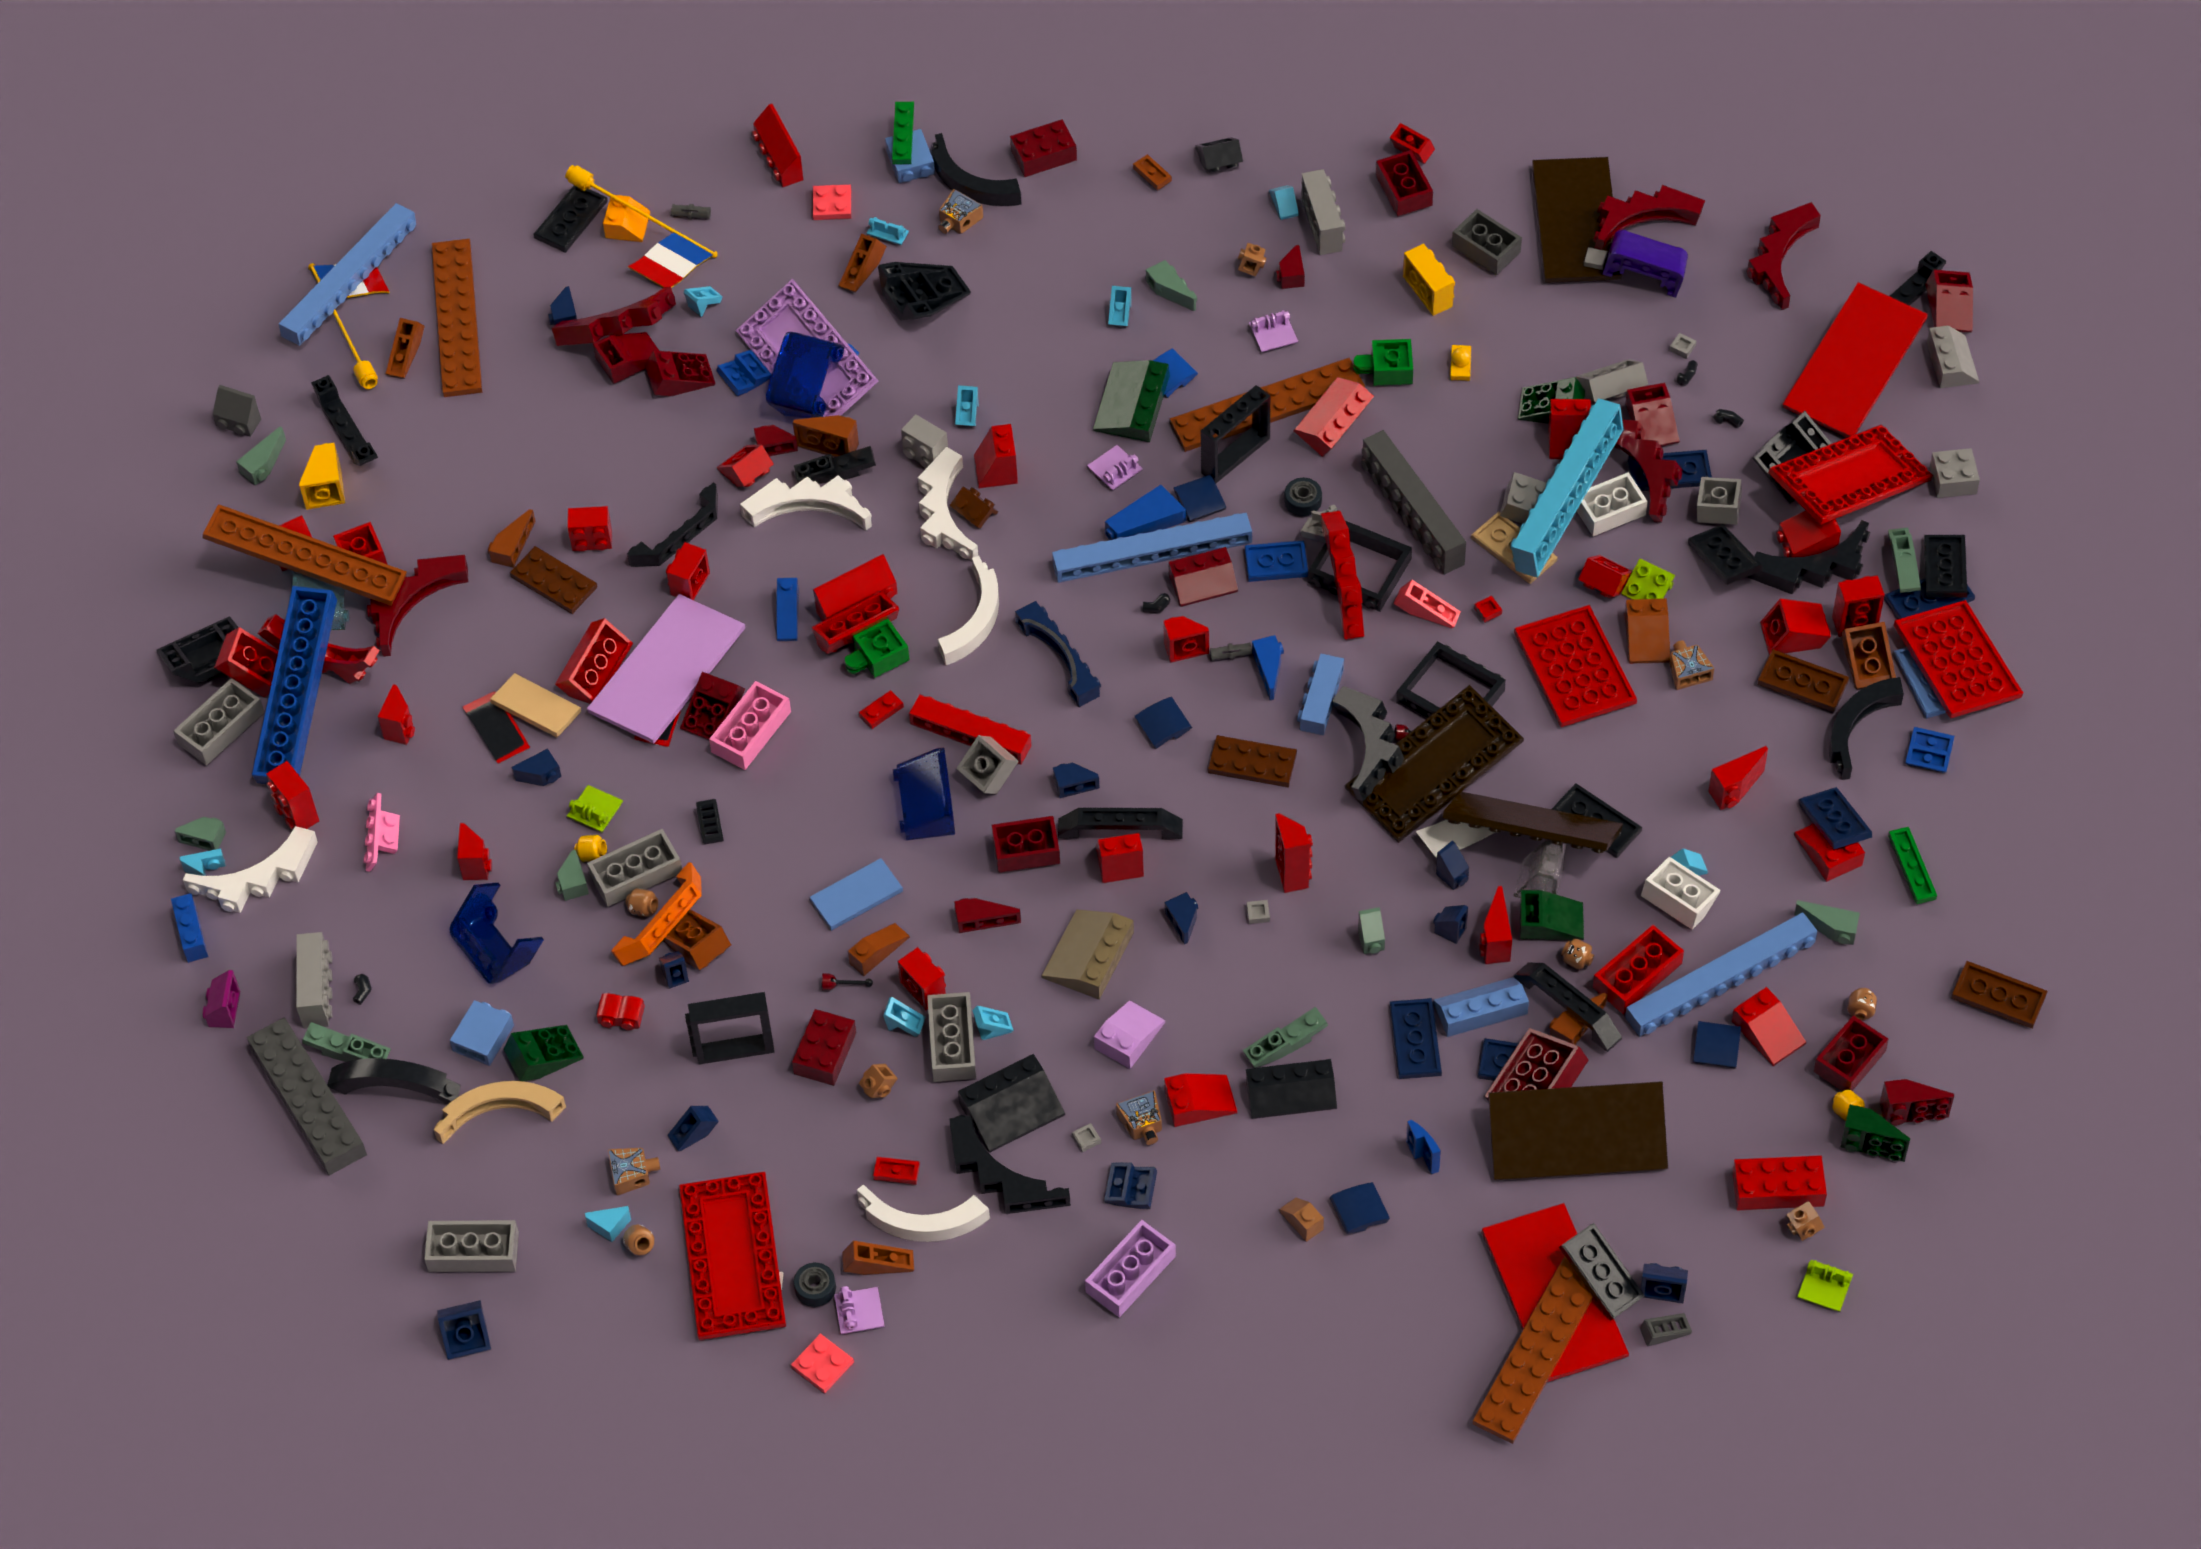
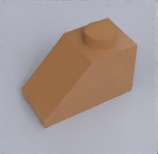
M1296 1197L1279 1209V1212L1306 1242L1323 1231L1324 1217L1310 1202Z

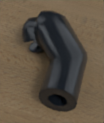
M1694 360L1689 361L1685 374L1679 373L1676 382L1687 385L1696 373L1697 362Z
M1718 409L1717 413L1713 416L1719 423H1722L1725 418L1737 427H1740L1744 422V419L1735 412L1725 409Z
M1162 593L1154 602H1143V612H1162L1170 603L1169 595Z
M358 974L354 978V983H357L359 991L353 997V1000L359 1005L363 1003L372 990L369 978L365 974Z

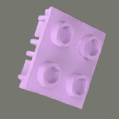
M1282 310L1279 313H1275V315L1271 313L1270 317L1265 315V317L1254 318V320L1249 322L1261 352L1298 343L1289 321L1290 314L1288 311Z
M1118 445L1087 465L1112 491L1143 470L1137 464L1139 461L1138 457L1135 454L1128 455Z
M845 1286L840 1288L839 1294H834L841 1334L885 1327L878 1287L851 1291L849 1287Z

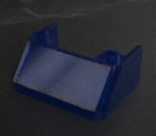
M499 882L473 885L450 924L451 937L489 984L500 983L529 965L544 941L542 937L517 939L513 947H511L494 926L498 910L492 899L501 886Z

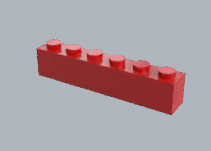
M919 694L909 712L911 725L968 746H972L978 735L992 737L1014 756L1020 765L1031 748V735L1026 731L1016 730L1007 724L994 722L988 717H981L968 710L956 708L949 703L939 702L930 696Z

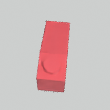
M1410 580L1400 588L1394 601L1396 606L1410 615L1449 628L1455 627L1461 611L1414 580Z

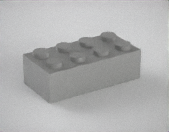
M1324 169L1302 173L1301 199L1320 255L1342 251V243H1345L1343 233L1345 231V222L1343 219H1340V207L1335 204V192L1330 189V177L1326 176Z
M231 678L174 730L178 745L207 766L265 712L260 698Z
M663 829L587 863L590 877L607 907L626 899L628 894L636 888L646 890L678 875L682 870L681 860Z
M322 932L297 934L296 1008L303 1028H308L311 1022L323 1027L329 1026V1018H332L333 1015L332 1006L329 1005V1000L332 999V988L329 987V981H332V970L329 969V963H332V952L329 951L328 940H324Z
M970 992L927 995L933 1081L976 1079Z
M516 1220L428 1221L425 1263L428 1272H516L519 1237Z

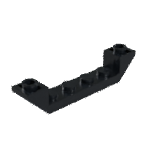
M1930 251L1919 261L1917 272L1894 291L1890 297L1910 306L1927 291L1925 283L1933 269L1942 270L1946 260Z
M327 375L311 382L324 413L354 463L361 466L377 459L378 456L370 442L366 443L339 398L337 387L331 377Z
M713 482L699 494L702 508L691 519L686 520L679 529L673 531L662 543H658L653 550L642 541L633 546L627 553L629 565L631 567L661 566L679 548L681 549L684 542H690L713 523L718 515L716 484Z
M1077 808L1058 818V838H1079V830H1162V839H1183V819L1163 808Z
M1528 962L1514 974V978L1527 989L1536 985L1592 1030V1040L1608 1052L1622 1040L1621 1034L1607 1012L1545 963Z

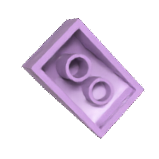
M1128 1001L1108 1018L1095 1034L1094 1049L1131 1069L1165 1024V1020L1132 1001Z

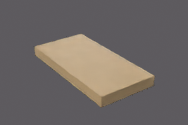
M1497 512L1471 535V539L1531 584L1537 577L1516 571L1515 563L1513 562L1511 543L1514 538H1517L1520 527L1509 519L1501 517V513ZM1551 554L1540 575L1557 562L1558 557L1555 554Z
M515 673L491 697V704L555 737H558L581 713V707Z

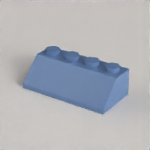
M1514 977L1433 1000L1447 1037L1527 1015L1529 1000L1522 984Z

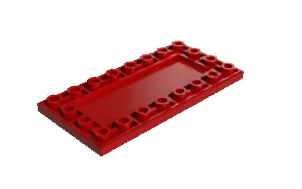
M1858 282L1785 399L1783 408L1798 415L1806 411L1815 423L1847 438L1857 434L1928 318V314Z
M1882 425L1773 466L1768 472L1820 525L1931 481L1933 477L1932 473L1927 470V467L1922 465Z
M759 1172L680 1184L698 1339L705 1340L786 1327L766 1173Z
M1564 1203L1482 1228L1484 1239L1523 1330L1565 1256L1559 1247L1577 1234ZM1595 1298L1590 1303L1547 1382L1629 1356L1615 1320H1609Z

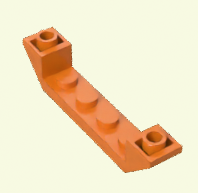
M688 862L676 876L682 886L635 939L623 936L611 950L620 965L624 966L649 956L702 896L701 876L691 862Z

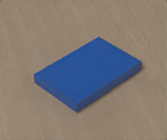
M1304 540L1245 545L1249 582L1308 577Z

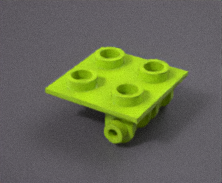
M1639 558L1621 594L1633 600L1664 599L1668 589L1671 590L1674 585L1672 581L1675 575Z
M587 785L578 800L570 801L569 807L571 810L567 817L603 832L623 803V800Z
M1817 1260L1809 1261L1797 1298L1840 1312L1853 1274L1849 1273V1271H1843L1828 1264L1817 1262Z

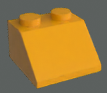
M615 195L650 215V210L630 196ZM610 197L603 222L605 238L643 242L649 219Z

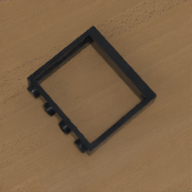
M1257 385L1201 430V474L1204 476L1211 475L1215 483L1219 482L1270 439L1271 396ZM1252 414V427L1218 454V441Z
M1345 521L1349 528L1350 542L1397 560L1378 594L1361 587L1363 602L1361 604L1369 609L1372 608L1381 612L1412 559V547ZM1325 543L1308 570V583L1338 595L1335 577L1320 570L1329 556L1328 547Z
M1437 641L1397 690L1396 703L1424 719L1429 718L1440 709V707L1411 691L1437 658L1444 660L1490 686L1491 689L1484 699L1491 706L1505 692L1506 680L1500 674L1491 672L1482 664L1475 663L1466 655L1459 654L1452 650L1450 646L1443 645Z
M765 992L688 1004L689 1013L685 1014L692 1054L693 1057H697L699 1065L775 1053ZM760 1015L763 1034L701 1043L698 1024Z

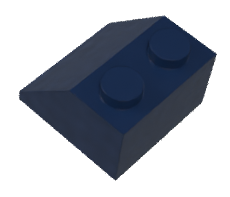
M1657 1263L1644 1264L1640 1287L1645 1295L1643 1298L1683 1304L1688 1270L1677 1266L1664 1267Z
M481 1300L437 1310L448 1360L491 1349Z

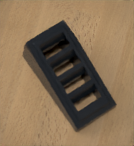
M716 799L696 802L703 845L724 841ZM715 816L713 818L703 819L705 817ZM718 831L716 834L706 835V833Z

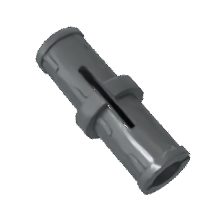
M672 204L671 215L688 217V219H693V217L710 219L711 207L694 206V204H689V206Z
M1230 643L1228 646L1210 648L1211 660L1226 658L1233 660L1234 657L1252 655L1251 643L1237 645ZM1240 650L1238 652L1222 654L1225 651Z

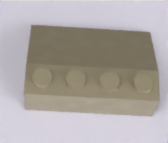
M1076 909L1042 974V978L1100 1000L1134 934V921L1116 913Z

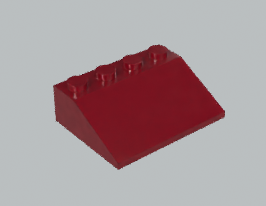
M1529 1028L1484 1097L1489 1100L1488 1092L1572 1087L1589 1060L1579 1046Z

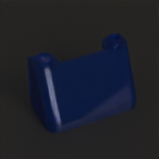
M787 332L783 338L766 392L767 403L784 416L800 418L823 417L826 411V403L820 397V393L830 362L837 363L841 360L844 347L835 342L801 333Z
M936 748L897 764V769H893L894 781L899 782L903 820L899 821L900 831L905 833L906 841L955 835L945 748Z

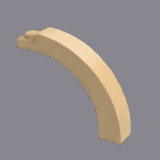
M522 1081L490 1083L472 1089L450 1102L442 1110L445 1119L440 1120L436 1124L434 1129L435 1136L440 1143L444 1144L470 1119L484 1112L501 1108L529 1110L542 1115L552 1122L566 1108L565 1100L557 1092L534 1083Z

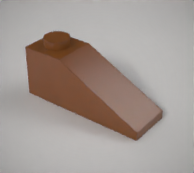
M861 234L838 286L856 292L879 265L887 246L876 238Z
M404 318L399 319L385 374L400 378L406 377L420 346L425 328L424 325L417 321Z
M527 510L498 533L494 541L489 544L488 554H490L492 563L514 568L536 522L533 510Z
M896 923L862 938L849 949V964L865 976L909 939L910 936Z
M1602 993L1590 1000L1604 1009L1607 1002V994ZM1567 1010L1562 1012L1558 1018L1555 1017L1549 1025L1550 1036L1575 1045L1588 1030L1585 1024Z
M853 1240L842 1252L843 1272L868 1275L914 1271L913 1250Z

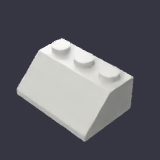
M1668 857L1645 880L1641 896L1693 930L1706 916L1721 890L1671 857Z

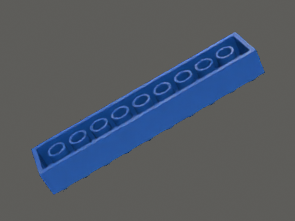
M292 587L252 776L258 784L269 782L266 773L286 761L290 763L300 776L337 604V598L332 590Z

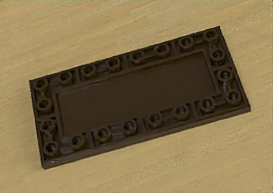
M1608 157L1532 160L1545 283L1622 280L1620 271L1614 272L1612 277L1603 275V270L1584 266L1588 247L1595 248L1594 236L1596 231H1601L1599 229L1600 221H1598L1600 213L1597 212L1601 201L1605 203L1607 196L1613 197ZM1613 237L1607 242L1603 249L1604 251H1607V256L1609 253Z
M1468 685L1395 744L1400 747L1404 756L1402 764L1393 774L1386 771L1384 777L1379 780L1372 793L1368 795L1364 802L1356 798L1352 789V785L1358 775L1345 784V789L1399 843L1524 742V738L1477 691Z
M1467 792L1459 793L1443 811L1442 817L1451 824H1460L1462 822L1467 823L1471 828H1481L1482 826L1489 828L1491 832L1499 833L1502 830L1509 832L1511 836L1520 837L1527 835L1530 836V839L1536 841L1547 839L1555 845L1567 843L1571 844V847L1575 849H1583V847L1592 848L1591 851L1595 853L1607 851L1622 831L1623 823Z
M1662 1081L1488 1092L1494 1180L1668 1169Z

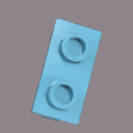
M877 217L869 219L868 224L870 228L867 231V235L902 245L909 233V230H906L902 225L887 224L886 221L879 220Z

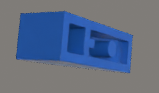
M777 578V641H797L799 611L798 579Z
M1275 635L1252 641V654L1270 700H1274L1281 666V654H1284L1282 643L1277 641Z

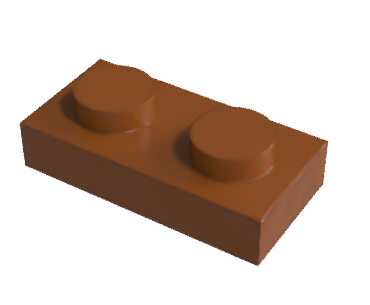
M1148 154L1133 163V169L1157 191L1172 181V176Z

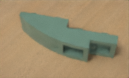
M1908 527L1888 530L1900 593L1921 590L1913 540Z
M1314 1007L1281 1030L1277 1027L1245 1048L1243 1052L1255 1068L1283 1058L1312 1041L1311 1037L1326 1028L1328 1024L1318 1009Z
M313 1022L310 1023L302 1040L303 1044L321 1050L322 1055L344 1062L368 1058L387 1059L391 1048L352 1033L349 1037Z

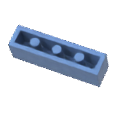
M1320 654L1319 660H1315L1312 671L1314 676L1310 677L1307 688L1309 692L1308 694L1305 693L1302 705H1304V709L1299 710L1297 722H1300L1301 731L1324 735L1333 707L1332 700L1337 694L1343 675L1344 658Z

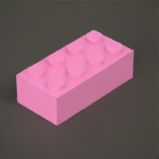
M755 681L710 737L711 753L746 770L791 713L789 698Z

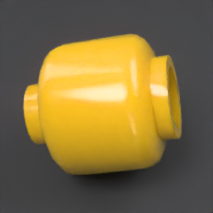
M599 835L581 836L578 839L574 850H576L582 862H590L606 855L607 845L605 840Z
M1844 1090L1834 1096L1832 1108L1838 1116L1846 1121L1850 1104L1865 1108V1103L1853 1091Z

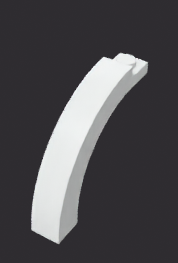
M979 556L972 558V570L981 588V600L976 612L963 627L938 639L939 652L945 665L952 664L966 657L979 647L991 632L998 615L999 594L994 569L988 570L986 563H982Z
M865 1185L857 1189V1201L866 1210L867 1220L881 1230L907 1240L931 1242L952 1239L971 1232L990 1219L989 1208L975 1195L949 1211L930 1215H917L890 1207L875 1196Z

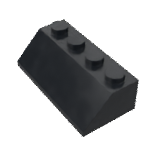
M1331 1059L1246 1069V1086L1252 1119L1337 1109Z

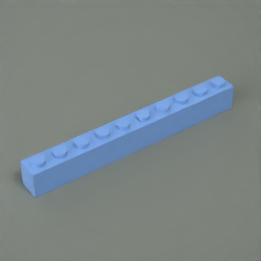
M396 203L279 323L281 337L299 346L307 340L313 331L319 328L322 322L345 301L346 297L352 291H355L357 286L369 276L371 271L378 267L381 261L403 241L404 237L414 230L416 226L415 213Z
M1247 513L1234 514L1183 526L1178 525L1163 530L1158 529L1149 533H1139L1134 536L1100 541L1095 544L1060 549L1052 552L1053 566L1059 583L1187 557L1223 547L1231 548L1252 543V529Z
M1802 912L1626 1008L1625 1018L1639 1037L1644 1034H1650L1660 1025L1669 1024L1675 1017L1689 1013L1697 1005L1706 1004L1710 998L1724 994L1727 989L1734 985H1741L1745 979L1751 976H1758L1764 969L1776 966L1782 959L1786 957L1791 958L1799 950L1811 947L1816 941L1817 929Z

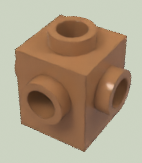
M1247 243L1245 249L1241 248L1238 260L1241 261L1238 270L1256 277L1259 268L1264 267L1267 259L1264 257L1265 249L1258 245Z
M873 1064L864 1072L859 1084L867 1096L883 1098L891 1092V1088L898 1078L886 1064Z
M1809 1201L1786 1214L1790 1221L1787 1224L1793 1235L1798 1234L1802 1241L1825 1228Z

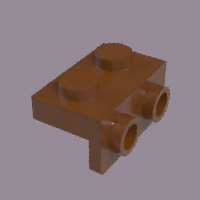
M963 486L949 506L981 529L991 513L997 514L998 511L994 508L995 504L987 498L983 500L979 497L981 495L979 491L973 487L968 489Z

